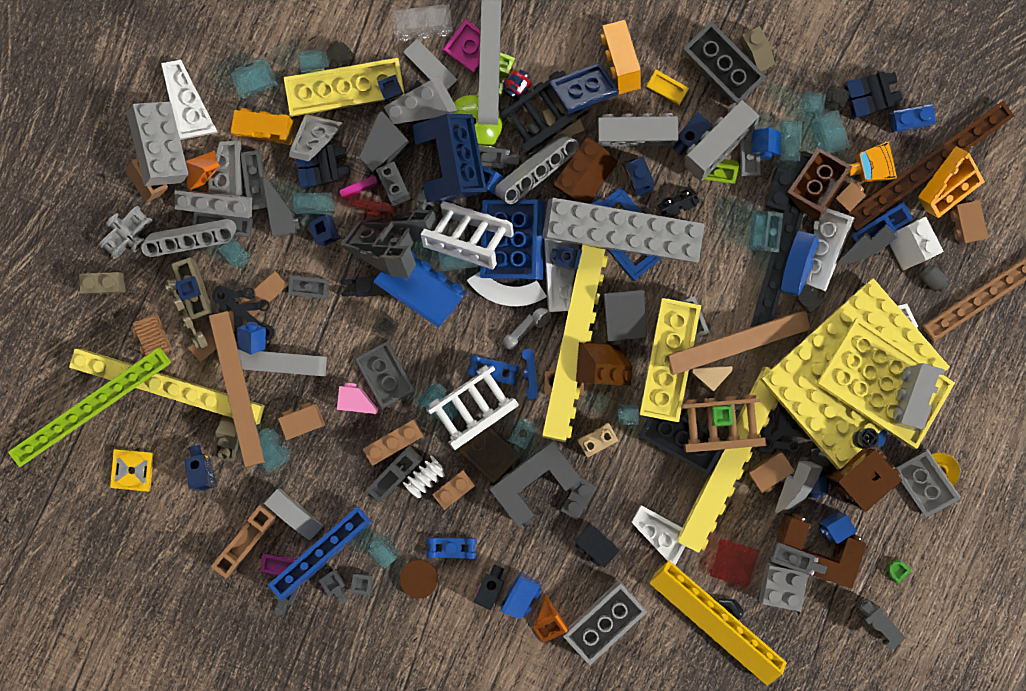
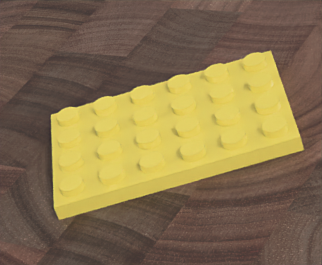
M857 317L852 322L816 385L912 449H917L955 382L944 375H939L935 385L939 389L937 394L933 393L929 405H932L924 430L913 431L893 425V412L897 408L899 401L897 394L902 387L903 381L901 377L906 367L925 362Z

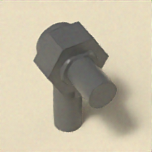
M421 190V193H418L416 201L419 202L417 210H425L427 205L441 207L442 202L426 203L423 190Z

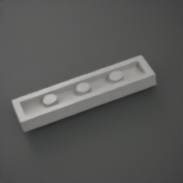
M176 189L175 209L250 218L252 217V198Z

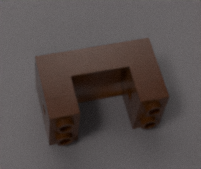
M872 448L862 449L840 470H837L833 465L824 473L829 479V483L847 504L864 512H867L902 481L898 476L901 474L894 465L890 466L885 461L887 459L885 454L880 449L876 451V449Z
M791 512V515L785 514L776 541L819 558L817 563L825 565L827 570L825 575L814 571L813 576L852 589L867 543L862 541L863 537L852 534L836 544L830 558L803 549L811 524L807 523L806 518L793 512Z

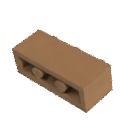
M413 419L363 448V451L373 466L422 438L424 433L416 419Z

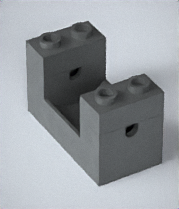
M550 440L490 486V491L518 527L521 525L523 527L527 526L533 521L534 516L533 509L521 495L520 491L546 471H551L565 491L568 489L573 491L580 485V475L553 440Z

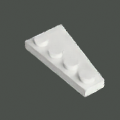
M182 61L161 63L180 140L218 133Z
M827 208L820 220L815 221L814 234L818 238L819 245L812 258L814 264L806 284L826 291L854 222V217Z

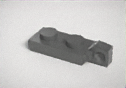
M478 145L482 166L503 169V167L508 168V164H519V155L510 154L509 149Z
M776 541L770 561L807 575H813L814 571L825 575L827 570L825 565L817 563L819 558Z

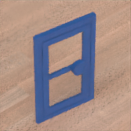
M621 187L603 201L605 207L613 208L620 202L626 210L642 213ZM607 249L633 281L661 259L647 256L635 266L624 252Z

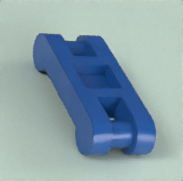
M525 349L522 352V357L527 360L524 378L529 380V388L526 391V395L529 399H535L538 396L534 353L531 349Z
M471 355V366L468 368L467 374L476 376L478 374V365L482 363L487 365V367L493 366L495 368L490 373L495 381L516 385L517 380L515 377L516 373L519 372V366ZM503 369L509 370L508 377L502 376Z
M427 538V558H477V552H475L477 538ZM436 544H442V551H436ZM462 544L467 545V551H461Z

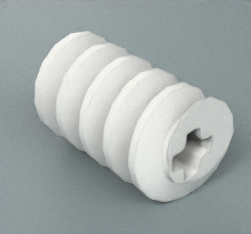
M432 455L430 456L432 463L425 461L426 468L419 466L420 473L413 471L415 478L413 479L408 476L409 483L403 482L405 487L417 498L422 497L420 491L424 493L428 491L426 486L433 487L432 481L439 482L438 476H445L443 467Z

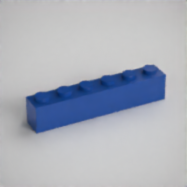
M357 506L270 582L268 586L280 600H285L370 526L373 521Z

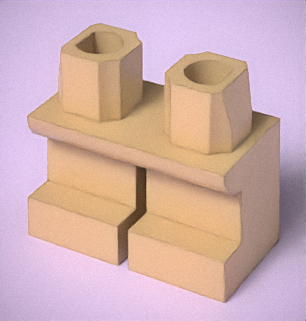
M609 422L593 430V433L590 432L577 439L587 458L618 441Z

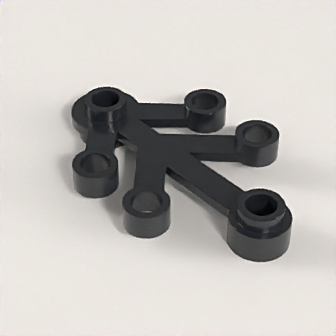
M219 286L214 289L212 298L219 305L220 313L227 311V305L233 310L236 341L238 327L243 326L242 318L247 322H256L258 325L268 329L270 335L265 338L266 341L272 340L275 337L276 331L274 327L270 325L264 326L247 312L254 310L268 311L270 309L269 301L260 300L256 303L238 304L233 300L234 298L241 297L246 299L254 298L255 290L253 288L247 287L244 290L230 291L225 286ZM249 289L252 291V296L250 297L246 295V291ZM221 292L225 294V298L222 300L219 298V293ZM262 302L267 303L266 309L261 308Z
M778 402L777 430L771 434L772 421L775 415L770 411L772 418L763 429V435H761V438L769 441V446H757V448L762 453H771L775 448L797 452L800 448L797 441L782 442L777 440L783 435L803 437L807 440H811V438L805 436L803 429L792 428L797 424L792 417L786 422L787 411ZM796 443V449L792 450L790 444Z

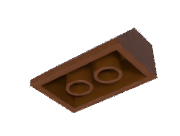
M587 137L555 181L553 187L572 201L589 204L618 161L605 148Z
M818 147L788 190L787 195L801 212L819 221L849 177L852 166Z
M579 342L576 382L631 386L632 365L619 346Z

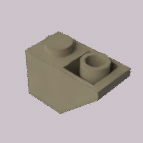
M223 415L216 430L215 457L234 462L239 444L233 418Z

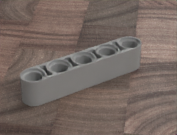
M565 134L556 136L503 179L495 188L496 196L508 204L516 203L575 155L579 148L578 142Z
M224 219L151 233L143 242L141 250L146 256L154 257L227 243L236 232V224L232 220ZM204 232L208 233L211 237L206 236Z
M238 349L244 370L326 376L327 357L265 351L250 355Z

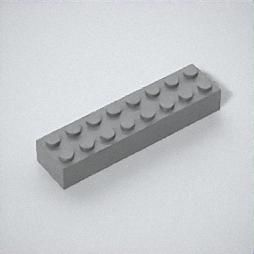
M551 198L548 199L542 238L687 263H699L705 224Z

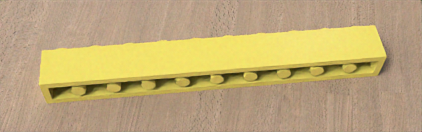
M582 245L581 249L582 253L576 273L542 435L543 438L566 442V438L571 437L573 427L569 426L570 418H575L577 407H573L574 399H579L581 389L577 388L578 382H576L579 342L590 343L592 331H589L590 323L594 324L596 312H593L594 304L598 305L600 293H597V288L602 286L604 275L600 274L601 268H606L608 256L604 255L605 249Z
M75 349L69 368L112 380L133 364L88 350ZM159 372L136 387L137 389L233 418L228 394ZM251 401L257 425L260 424L265 405Z
M768 367L762 368L749 394L756 395V398H761V402L754 403L757 434L760 433L762 427L765 428L770 420L768 415L771 409L774 410L779 402L760 380L771 370ZM746 403L736 420L737 436H740V439H748L747 435H749ZM752 447L722 449L676 539L678 543L698 553L701 549L704 550L709 541L706 538L709 532L713 533L717 526L715 520L718 514H723L726 508L724 502L727 497L730 498L735 490L733 485L736 479L739 480L744 471L742 467L745 462L748 463L752 456Z

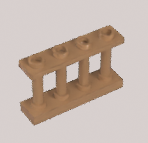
M744 395L743 400H736V396L724 397V401L716 402V398L704 399L705 403H697L696 400H684L685 404L681 405V409L687 408L690 434L688 444H683L684 452L766 446L765 438H760L759 434H757L754 403L761 402V398H756V395ZM746 403L748 439H740V436H737L735 404ZM732 405L734 425H728L729 436L726 441H720V437L717 435V426H713L712 406ZM696 407H707L710 435L708 442L700 443V439H698Z

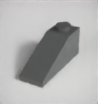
M263 178L272 236L277 238L298 234V229H300L299 218H295V214L271 181Z

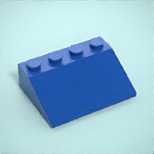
M483 200L482 213L511 222L514 235L512 238L503 235L494 250L497 263L495 268L490 269L481 266L480 278L543 280L544 239L542 237L545 224V202L540 200H518L514 204H508L503 200ZM485 230L481 238V247L487 248L495 235L494 232Z
M413 252L412 255L416 266L409 277H390L384 272L377 276L374 280L376 285L438 328L455 311L467 293L461 285L451 282L444 273L437 272L431 268L428 262L421 261Z

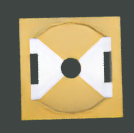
M114 449L110 488L149 492L154 453ZM145 466H147L146 478H144ZM129 467H134V474L129 473Z

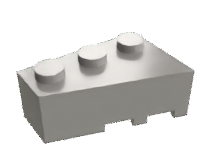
M439 76L384 106L393 124L430 119L444 114H454L458 111Z
M925 363L906 367L901 377L903 381L902 387L897 394L899 401L897 408L893 412V425L913 431L924 430L932 405H929L933 393L937 394L939 388L935 385L939 375H944L945 369Z

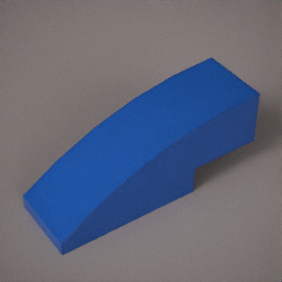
M903 201L853 233L852 237L855 242L865 233L873 237L886 224L893 231H896L913 220L914 217Z
M797 232L786 263L781 292L800 296L814 264L812 258L819 245L815 234Z

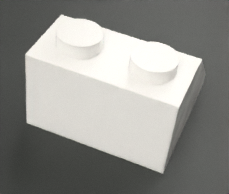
M926 217L894 231L897 234V238L889 244L902 271L944 252Z

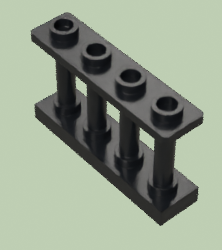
M564 70L554 72L549 76L548 81L538 83L533 87L532 92L522 94L517 98L516 103L513 105L508 104L501 109L499 115L502 121L509 118L523 138L524 144L521 146L526 156L590 112V106L570 114H562L547 93V90L550 89L549 81L565 76ZM541 96L556 118V122L550 126L545 124L531 104V101ZM523 107H525L540 129V133L534 137L529 135L515 115Z

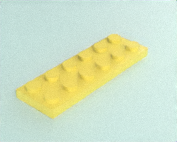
M399 58L284 77L290 116L385 101L378 81L396 75L403 94L392 99L405 95Z
M665 298L661 299L639 415L679 422L689 370L671 375L666 355L694 346L701 305Z

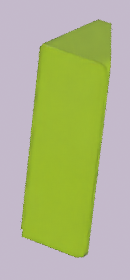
M723 159L704 180L735 184L739 162Z

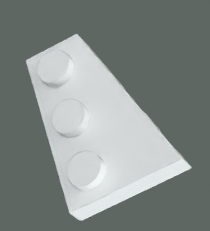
M640 505L632 523L667 561L670 560L676 565L686 547L676 541L682 527Z

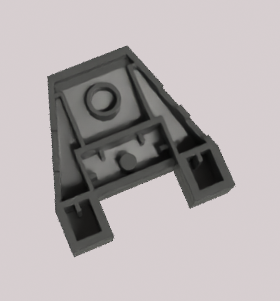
M433 210L410 211V215L400 216L399 213L393 214V218L384 220L382 217L358 221L341 244L342 248L390 277L401 278L409 277L416 266L410 249L415 241H422L421 233L424 229L434 231L438 225Z

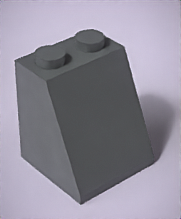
M382 111L378 113L360 154V158L363 161L360 163L370 175L374 173L376 176H378L376 169L393 162L411 146L406 137Z
M644 290L603 294L607 341H611L612 345L623 344V340L631 339V343L643 342L642 338L647 337Z

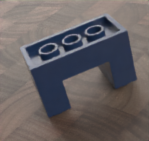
M444 114L412 125L416 145L437 144L443 175L442 178L423 183L426 203L455 201L487 192L473 114Z

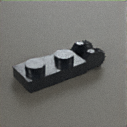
M377 276L341 280V285L356 284V291L341 292L342 297H370L391 294L374 283Z

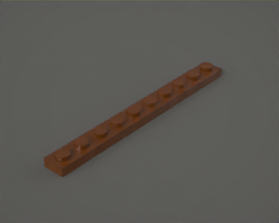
M1004 101L998 103L846 215L855 218L852 228L855 231L859 230L932 177L956 146L968 151L1012 119L1014 114Z

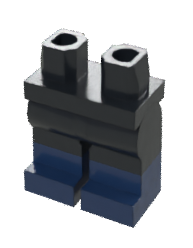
M884 71L867 77L849 80L843 84L847 100H852L849 103L853 120L889 109L894 104L903 100L900 90L891 92L889 85L897 83L895 72L885 74Z
M327 145L310 161L296 159L297 168L300 169L298 170L300 187L308 189L342 181L341 178L350 176L349 165L339 166L338 159L347 158L346 147Z

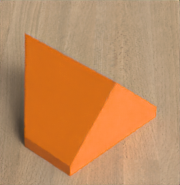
M215 151L185 161L189 174L186 177L188 189L192 190L205 185L220 167Z
M546 594L536 622L532 627L543 643L568 632V625Z

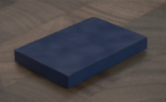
M600 62L549 81L550 89L567 114L614 97L619 93V89Z

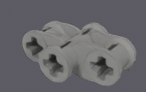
M139 206L134 207L123 220L120 218V214L116 213L106 222L105 225L113 230L99 243V246L105 248L111 254L112 259L119 257L128 246L131 247L132 252L138 251L145 241L139 235L152 223V219L146 217L140 211L141 208Z

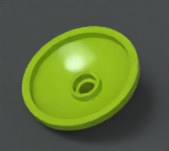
M467 95L457 99L454 104L458 111L454 114H473V119L476 120L475 130L478 145L493 146L502 130V119L500 118L499 110L498 125H478L479 95Z

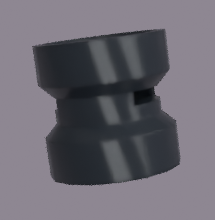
M865 428L854 432L852 441L859 449L872 448L877 445L879 436L874 429Z

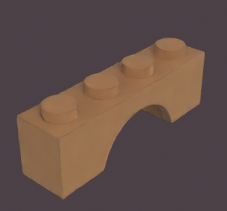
M264 503L260 504L249 517L242 530L211 567L225 579L231 576L276 519L277 515Z

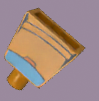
M889 142L857 154L855 156L856 163L849 164L852 166L849 176L859 174L861 182L891 181L897 178Z

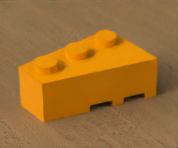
M622 20L603 25V33L600 34L602 45H606L605 55L607 62L611 64L610 72L612 79L615 80L616 87L619 89L618 95L641 89V70L626 21Z
M241 108L240 111L234 110L231 134L238 137L291 145L295 122L287 115H273L264 111L256 113L250 109Z
M956 146L918 198L926 212L939 218L985 181L970 153Z

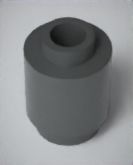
M931 264L919 274L922 277L921 280L934 292H942L949 285L947 283L949 278Z

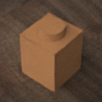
M851 182L833 199V202L846 214L866 194L863 192L864 189L861 185Z

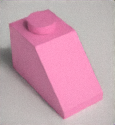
M345 383V386H339L337 410L378 413L377 407L361 388L356 387V384Z

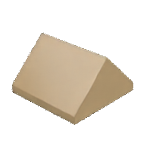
M732 366L693 368L689 370V373L708 390L715 391L731 373Z

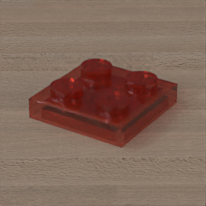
M721 538L710 576L748 588L759 550Z

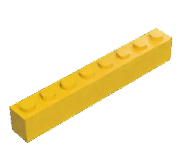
M670 560L655 572L650 584L764 684L768 686L783 674L787 662Z

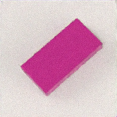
M373 175L339 192L342 198L347 199L379 185V181Z

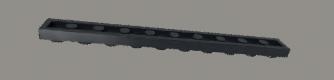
M804 151L800 152L795 168V173H797L795 180L813 154ZM790 197L786 210L782 213L750 328L772 321L775 316L788 256L804 215Z

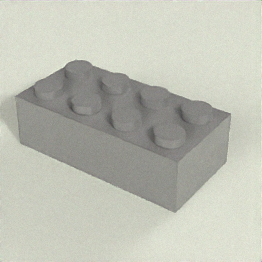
M743 100L738 105L734 103L728 109L726 117L723 118L721 116L714 123L715 127L711 132L707 130L701 136L699 144L697 146L693 144L687 150L684 167L700 182L755 128L759 115Z
M171 102L133 104L127 112V117L144 186L182 183L189 174Z
M672 113L661 114V117H653V114H641V117H634L633 114H622V117L604 114L597 121V143L602 147L674 146L678 141V116H673Z
M618 580L568 627V632L563 634V637L591 665L647 613V610L629 589Z

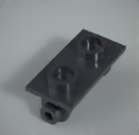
M691 188L680 191L677 196L663 199L662 203L657 206L663 211L661 212L663 217L673 218L681 214L680 206H682L685 212L696 207L700 201L697 197L698 193Z

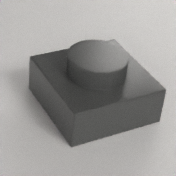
M353 573L351 593L370 596L373 575Z

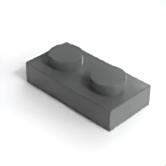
M290 275L288 295L328 299L330 280Z
M582 477L579 481L580 485L571 491L560 509L575 520H578L597 489V486Z

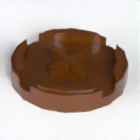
M415 559L410 561L403 567L400 573L402 590L413 598L429 596L435 590L438 583V573L435 567L426 560Z

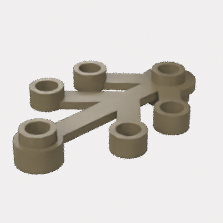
M167 280L165 288L169 296L173 295L175 298L173 302L178 316H184L182 318L184 323L182 324L187 334L193 333L194 337L191 339L195 348L200 347L202 349L208 346L202 332L196 333L194 325L184 309L185 307L178 296L176 280Z

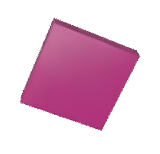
M466 19L443 49L446 54L473 74L480 67L481 30Z

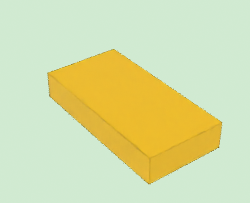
M656 69L646 85V88L678 106L689 90L688 87Z

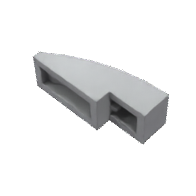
M799 461L795 475L786 477L775 512L778 514L790 513L811 492L823 467L811 461Z
M278 488L264 503L277 516L309 541L323 527L320 522L296 500L290 498L281 488Z

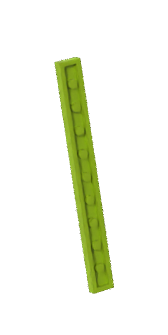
M158 347L18 444L8 453L19 467L23 466L161 371L171 361L163 350Z

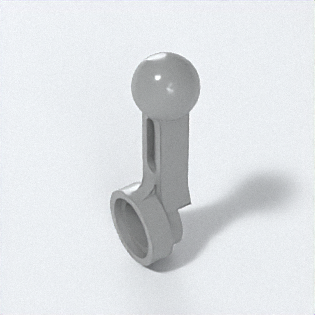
M539 308L532 316L529 314L512 334L504 337V347L509 350L515 349L518 346V342L533 326L538 328L544 327L550 321L551 313L547 309Z

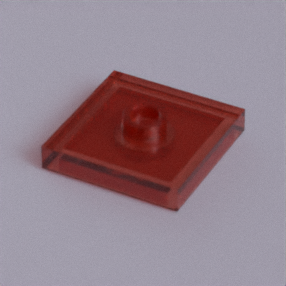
M352 200L351 207L356 211L367 212V215L379 216V214L393 215L395 213V208L388 203Z

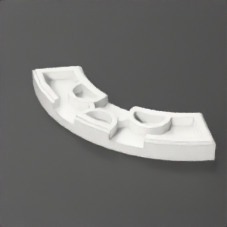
M481 271L467 280L480 295L492 302L505 306L530 305L547 297L537 280L525 286L511 287L497 283L491 278H480Z

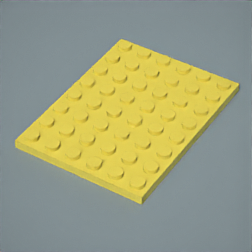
M874 278L870 279L760 379L837 470L844 467L862 450L853 444L852 436L854 432L860 429L872 428L879 434L883 430L816 385L855 318L858 317L926 364L945 369V371L950 367Z

